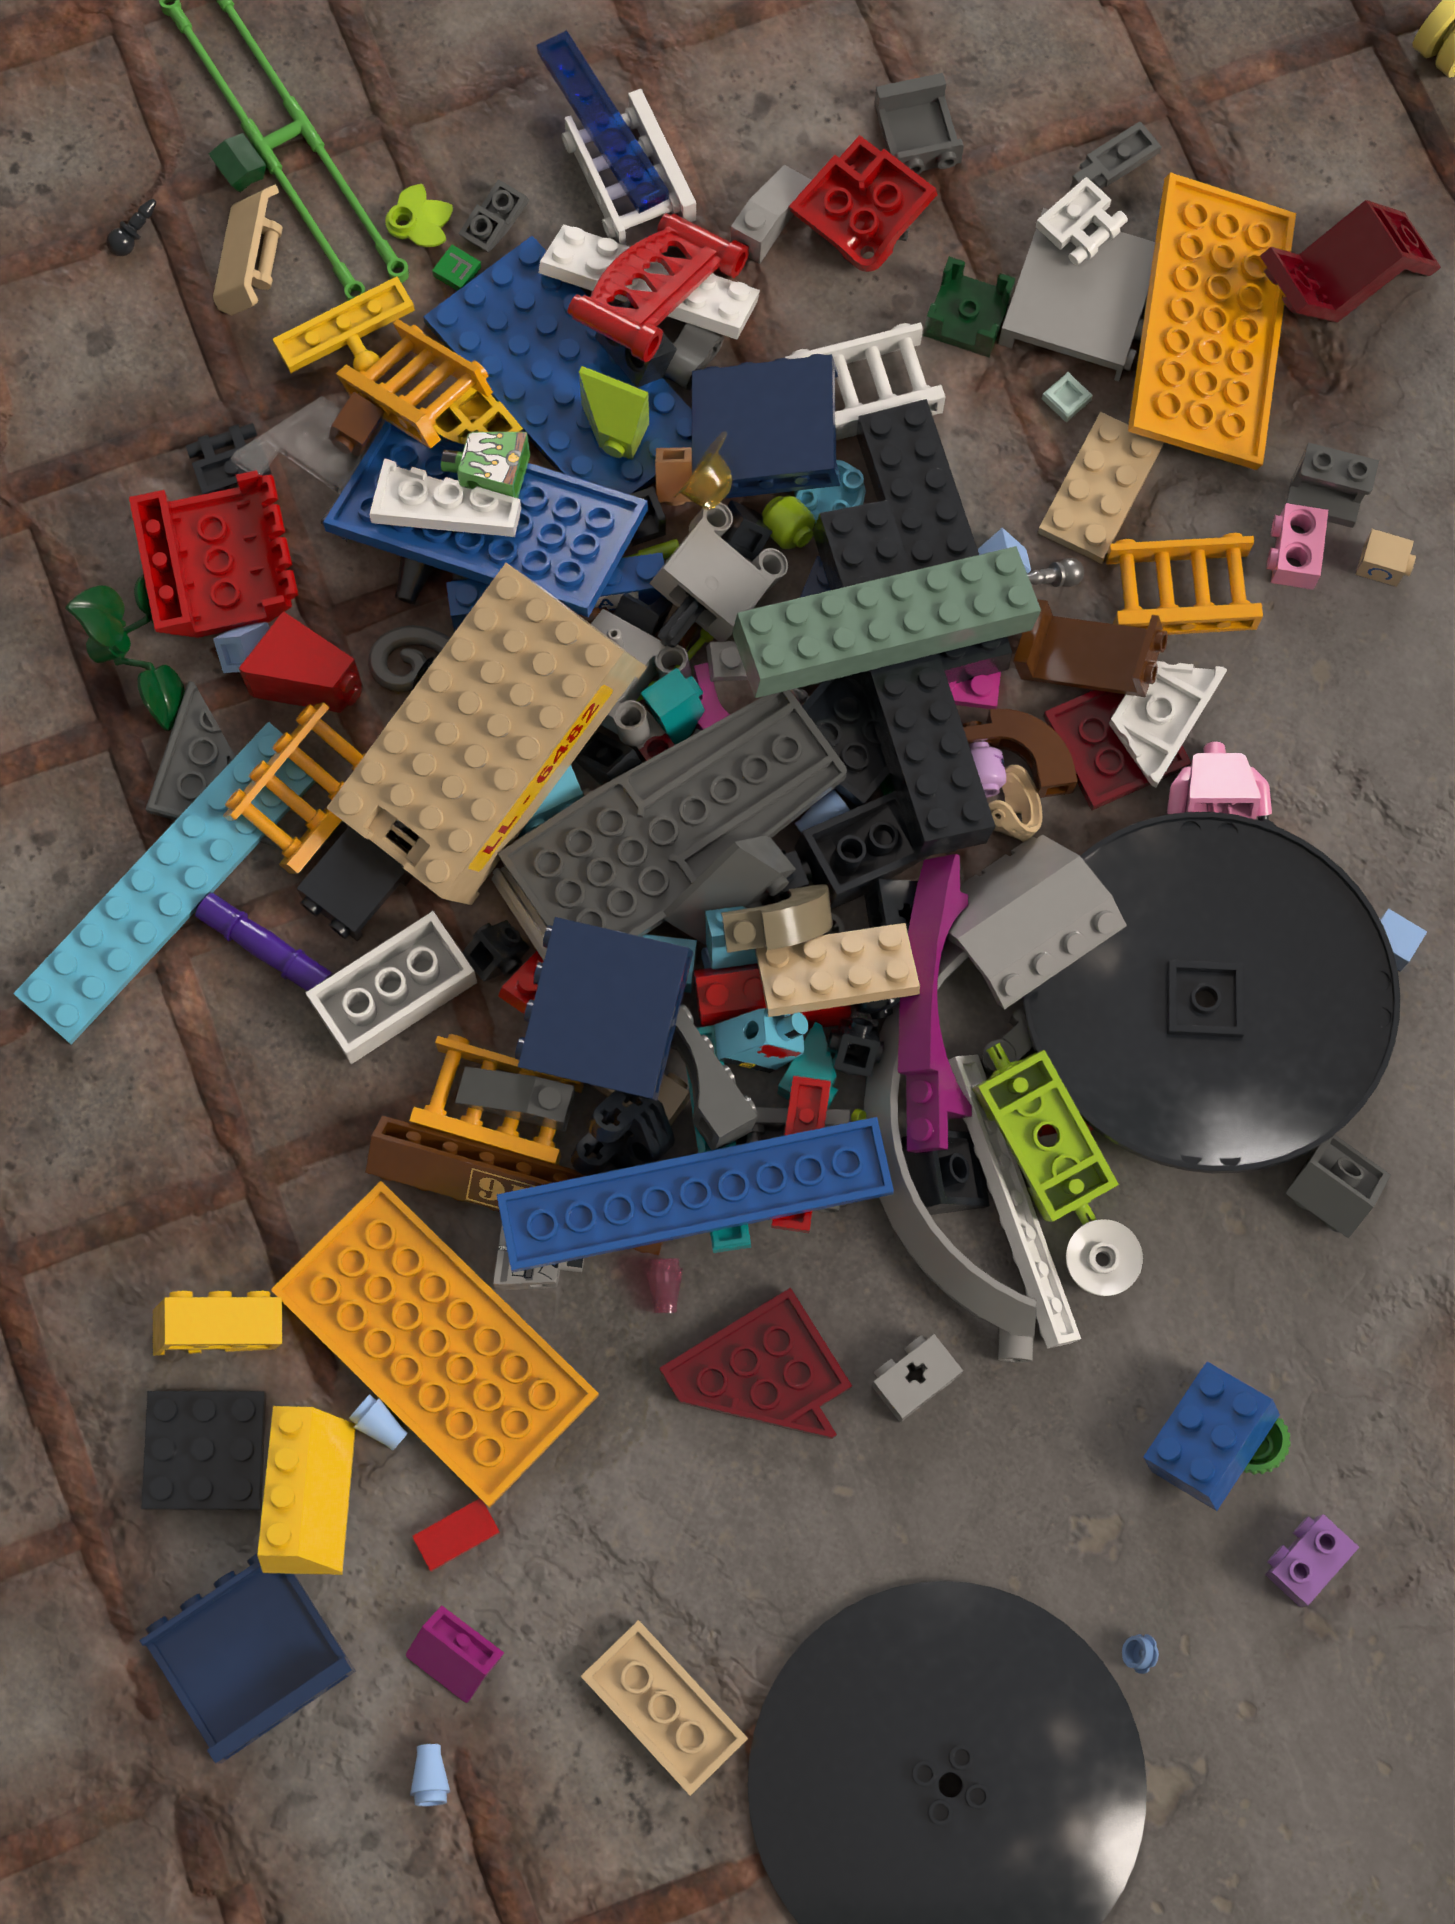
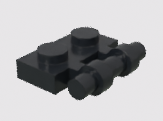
M253 423L239 427V424L228 427L229 431L211 437L206 434L198 437L199 441L185 445L190 459L204 454L205 459L192 463L202 494L239 487L236 478L237 474L257 470L259 475H272L260 440L249 444L245 443V440L258 436ZM235 445L234 449L217 455L214 453L215 450Z

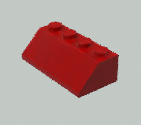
M758 963L719 969L693 970L700 1027L716 1025L740 1015L766 1008ZM851 1005L800 1012L808 1022V1030L812 1029L815 1022L821 1024L822 1027L839 1025L840 1019L851 1021Z

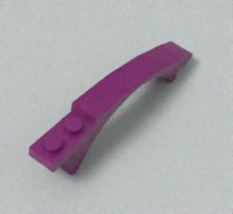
M957 854L924 859L908 930V937L920 984V994L900 997L898 1073L906 1075L907 1151L915 1153L948 1149V1120L972 1117V1105L958 1085L946 1055L940 1029L937 999L938 972L944 942L954 920L968 906V894L960 892V855Z

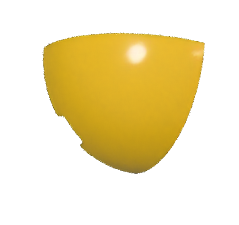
M472 387L435 420L436 424L433 426L442 437L464 445L468 434L471 432H520L523 430L500 401L497 402L492 395L487 397Z

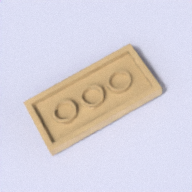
M1100 412L1045 515L1038 534L1102 564L1110 544L1113 543L1164 442L1128 432V424Z
M905 923L822 935L803 943L767 950L766 947L755 948L768 1017L920 994V984Z
M639 1620L581 1675L584 1681L690 1796L748 1739Z

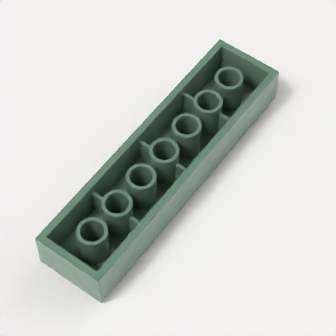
M1017 546L739 612L736 616L732 635L755 698L1031 631L1041 612V608Z

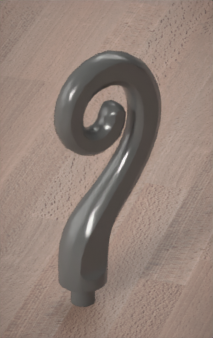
M409 625L394 628L381 635L373 644L368 656L370 673L377 683L388 690L395 692L410 691L413 689V682L419 669L427 660L426 657L418 650L403 649L400 652V658L403 662L411 664L412 670L409 674L399 676L391 673L388 668L387 660L389 655L395 649L407 645L426 646L440 653L450 640V637L424 626Z

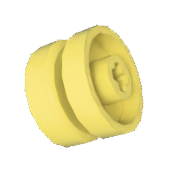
M1442 0L1422 24L1412 44L1413 48L1425 58L1437 55L1436 67L1449 78L1455 76V0Z

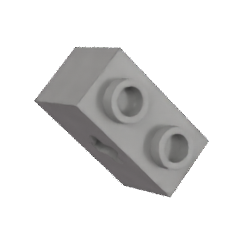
M935 1334L927 1340L922 1335L904 1349L908 1354L898 1363L890 1359L874 1372L877 1379L873 1381L872 1388L900 1423L957 1379L963 1372V1369ZM909 1367L913 1371L920 1368L924 1372L920 1378L921 1384L916 1380L910 1383L907 1381L906 1377L909 1374Z

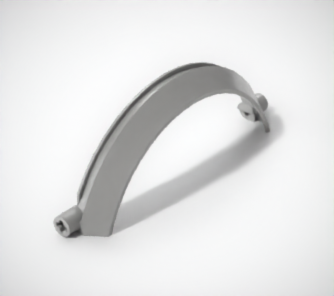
M949 940L944 943L941 953L937 990L947 977L968 958L962 949ZM899 1002L896 1006L892 1007L893 1014L886 1017L879 1033L880 1041H884L883 1053L880 1062L874 1063L871 1077H867L864 1097L866 1119L878 1118L894 1189L892 1195L879 1197L895 1233L909 1255L928 1278L954 1302L975 1317L984 1319L999 1327L998 1360L1012 1363L1032 1362L1037 1300L1022 1295L996 1281L965 1257L936 1225L922 1203L910 1177L902 1151L898 1126V1091L900 1073H898Z

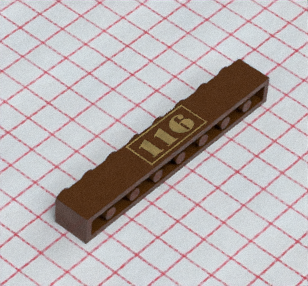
M386 1116L381 1117L371 1136L365 1173L378 1176L384 1180H393L414 1186L422 1191H432L452 1197L457 1201H467L498 1212L500 1210L497 1194L586 1176L574 1169ZM664 1242L635 1247L633 1249L641 1253L659 1256Z

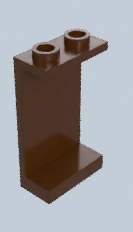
M1037 599L1041 612L1033 629L1022 633L1013 660L1020 679L1146 697L1149 684H1154L1157 678L1158 665L1156 662L1159 652L1163 653L1165 651L1168 640L1167 631L1163 630L1158 615L1151 616L1148 629L1053 616L1048 601Z

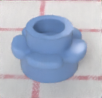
M1138 1634L1129 1637L1122 1648L1124 1663L1128 1667L1134 1668L1135 1672L1139 1674L1149 1672L1150 1667L1156 1665L1159 1657L1155 1639L1148 1634L1144 1636Z

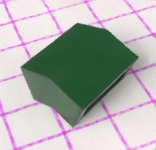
M243 133L225 139L209 153V156L230 185L240 193L250 184L264 178L266 164Z

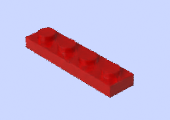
M793 1076L784 1136L825 1127L831 1081ZM812 1211L772 1219L771 1228L809 1233Z

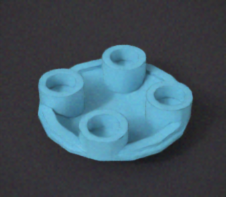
M836 460L840 471L841 486L798 490L794 492L795 497L812 512L815 517V523L819 513L863 505L866 490L863 474L860 470L845 461Z

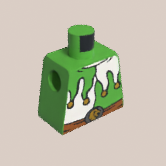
M471 432L467 436L463 452L443 451L441 470L457 473L459 484L462 487L473 490L478 486L518 499L530 458L527 432Z

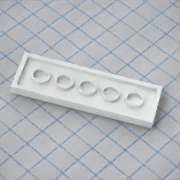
M563 224L541 259L538 273L593 291L605 269L629 246L617 243L610 238H602L585 232L578 227H570ZM658 262L650 263V268L644 269L648 273L669 275L664 266ZM712 273L668 317L738 339L758 302L760 290L749 287L745 283L734 282ZM638 278L633 279L632 285L626 286L632 290L652 292L647 283ZM623 295L615 296V299L624 302L628 301V298Z

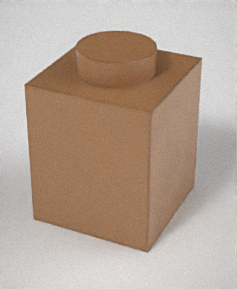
M692 447L656 448V494L659 502H665L671 506L693 502Z

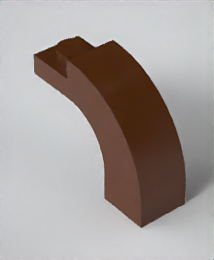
M989 709L986 724H982L980 721H970L962 724L968 744L988 742L989 747L1005 749L1020 756L1032 772L1034 784L1040 798L1072 794L1078 781L1072 756L1061 737L1042 720L1017 710Z

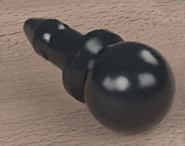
M150 199L138 208V212H135L129 219L128 224L121 221L120 228L113 229L108 234L106 243L111 253L116 256H126L132 252L135 240L141 238L137 230L143 227L146 219L150 218L156 205L154 199Z

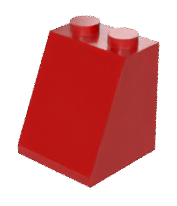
M284 611L239 667L248 693L258 699L304 707L309 704L314 707L316 704L324 702L329 707L327 711L341 713L347 704L349 706L353 705L362 692V682L355 659Z

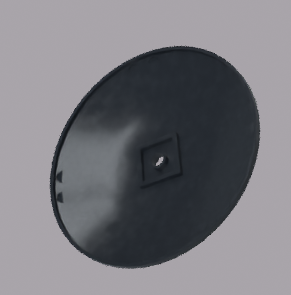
M1184 812L1140 821L1114 832L1080 855L1112 895L1127 926L1022 998L1027 1029L1036 1053L1042 1050L1046 1051L1083 1120L1114 1144L1139 1157L1172 1168L1211 1174L1261 1170L1288 1162L1315 1149L1344 1128L1363 1108L1377 1088L1389 1064L1400 1020L1399 976L1393 949L1375 909L1349 875L1325 853L1304 839L1282 828L1257 819L1217 812ZM1200 991L1211 993L1215 999V1005L1210 1008L1200 1006L1195 998L1196 993Z
M953 1581L919 1582L894 1587L870 1595L831 1617L805 1639L788 1659L773 1682L763 1703L754 1730L749 1755L747 1787L749 1814L754 1839L762 1864L775 1891L799 1924H1101L1125 1888L1135 1865L1142 1841L1147 1802L1145 1759L1137 1726L1118 1683L1101 1658L1067 1624L1042 1607L1020 1596L993 1587ZM948 1772L956 1774L961 1781V1790L954 1797H946L939 1790V1780L942 1775Z

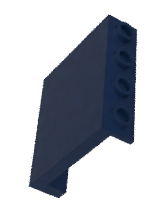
M812 354L809 357L796 359L778 358L774 361L763 363L744 362L738 366L721 368L710 366L704 370L692 371V485L700 501L841 486L840 471L836 463L835 378L838 377V370L832 354Z
M555 917L553 926L548 925L544 933L543 947L547 948L544 963L539 962L535 970L534 984L538 985L535 999L528 1001L525 1010L524 1021L529 1022L526 1036L520 1037L516 1046L515 1059L519 1060L518 1067L528 1071L532 1070L657 1101L693 951L688 947Z
M257 1553L247 1560L248 1568L237 1575L234 1571L225 1574L213 1583L216 1588L203 1598L200 1593L189 1598L179 1606L182 1610L181 1613L170 1620L166 1616L158 1619L145 1629L148 1635L139 1640L142 1646H147L209 1746L207 1751L215 1764H222L356 1672L296 1575L263 1573Z

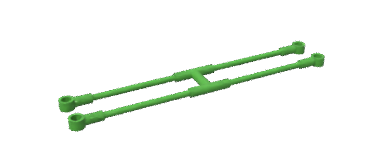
M159 0L162 12L167 16H171L180 32L186 35L241 121V128L255 150L265 162L270 173L276 176L333 265V272L344 287L346 300L349 301L357 297L350 295L353 291H360L361 294L365 293V287L361 282L355 281L346 265L340 262L282 171L281 163L272 151L273 148L301 133L313 152L318 153L376 243L375 248L387 265L389 278L392 279L397 276L401 283L405 282L409 277L407 262L404 259L398 258L387 240L382 239L324 149V142L295 97L290 96L235 11L233 1L216 0L221 9L227 12L282 97L283 105L293 119L292 123L263 137L254 121L247 117L192 31V24L181 9L180 0ZM170 1L175 2L172 5H166ZM396 268L404 269L401 273L393 272Z

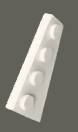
M384 458L370 510L371 523L515 537L521 512L520 499L478 486L473 490L462 487L458 480L445 477L444 481L429 477L425 470L412 467L411 470L397 467L395 461Z

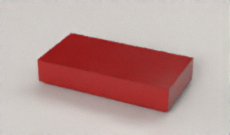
M479 1498L412 1537L429 1570L432 1572L500 1534V1531L487 1506Z

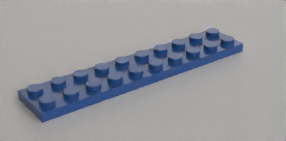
M874 1117L497 1194L510 1267L512 1273L888 1196L894 1193L878 1118Z

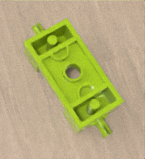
M1000 1042L986 1049L997 1070L993 1072L989 1079L972 1087V1090L989 1121H995L1030 1185L1027 1187V1190L1044 1221L1053 1222L1071 1211L1076 1212L1082 1225L1097 1220L1088 1203L1119 1184L1046 1051L1035 1052L1023 1060L1010 1062ZM1046 1124L1054 1127L1057 1132V1140L1050 1147L1041 1145L1037 1138L1038 1130Z

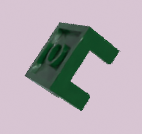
M949 256L943 271L942 282L934 303H931L926 316L923 336L990 358L1012 298L1016 278L1000 273L996 286L964 276L965 262Z

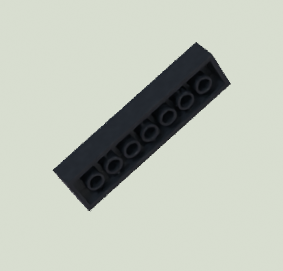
M927 399L858 416L857 439L878 502L889 501L911 571L979 555ZM1003 637L939 653L948 683L956 681L957 684L972 680L975 676H987L1008 670L1012 650L1008 638Z

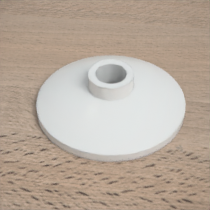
M1101 1219L1086 1223L1073 1234L1066 1250V1264L1072 1279L1083 1290L1098 1296H1112L1124 1292L1137 1280L1142 1269L1143 1253L1138 1239L1130 1229L1119 1222ZM1098 1253H1104L1108 1256L1109 1263L1107 1266L1097 1264L1096 1255Z

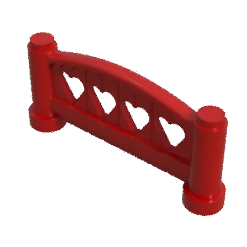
M666 213L659 222L657 233L635 243L612 261L600 276L590 297L578 294L573 297L568 307V314L572 316L573 320L631 349L632 356L648 362L655 355L662 340L663 331L657 327L658 324L675 310L717 268H719L720 272L731 278L737 277L747 261L749 246L737 240L729 242L676 214L670 215ZM669 246H676L687 259L666 257L661 253L667 252ZM658 262L664 266L669 275L648 273L644 269L650 268V263ZM638 278L644 280L652 292L632 290L626 286L632 285L633 279ZM616 295H623L628 298L635 309L611 306L608 302H613Z

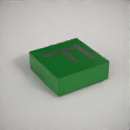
M451 245L432 270L433 277L458 291L473 280L481 269V261Z

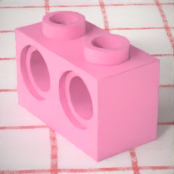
M1286 503L1280 516H1274L1271 536L1276 537L1275 548H1270L1267 559V569L1272 570L1271 583L1314 589L1321 576L1329 510ZM1291 526H1299L1305 533H1296L1292 530ZM1287 558L1298 560L1301 566L1295 567L1290 565Z

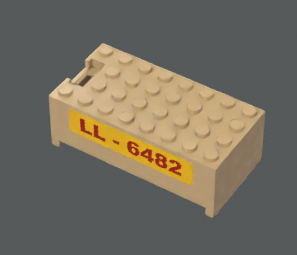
M505 563L332 799L327 809L364 838L374 842L402 864L406 871L442 899L472 905L480 894L477 892L500 861L497 853L515 841L635 677L639 679L647 666L533 580L508 563ZM397 820L420 836L417 842L394 825ZM393 830L401 838H403L410 845H412V849L409 851L407 848H405L402 844H400L401 841L398 838H396L393 834H391L389 831Z

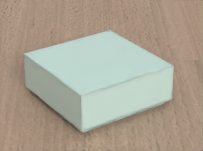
M1067 372L1043 393L1042 400L1067 423L1092 400L1093 395Z

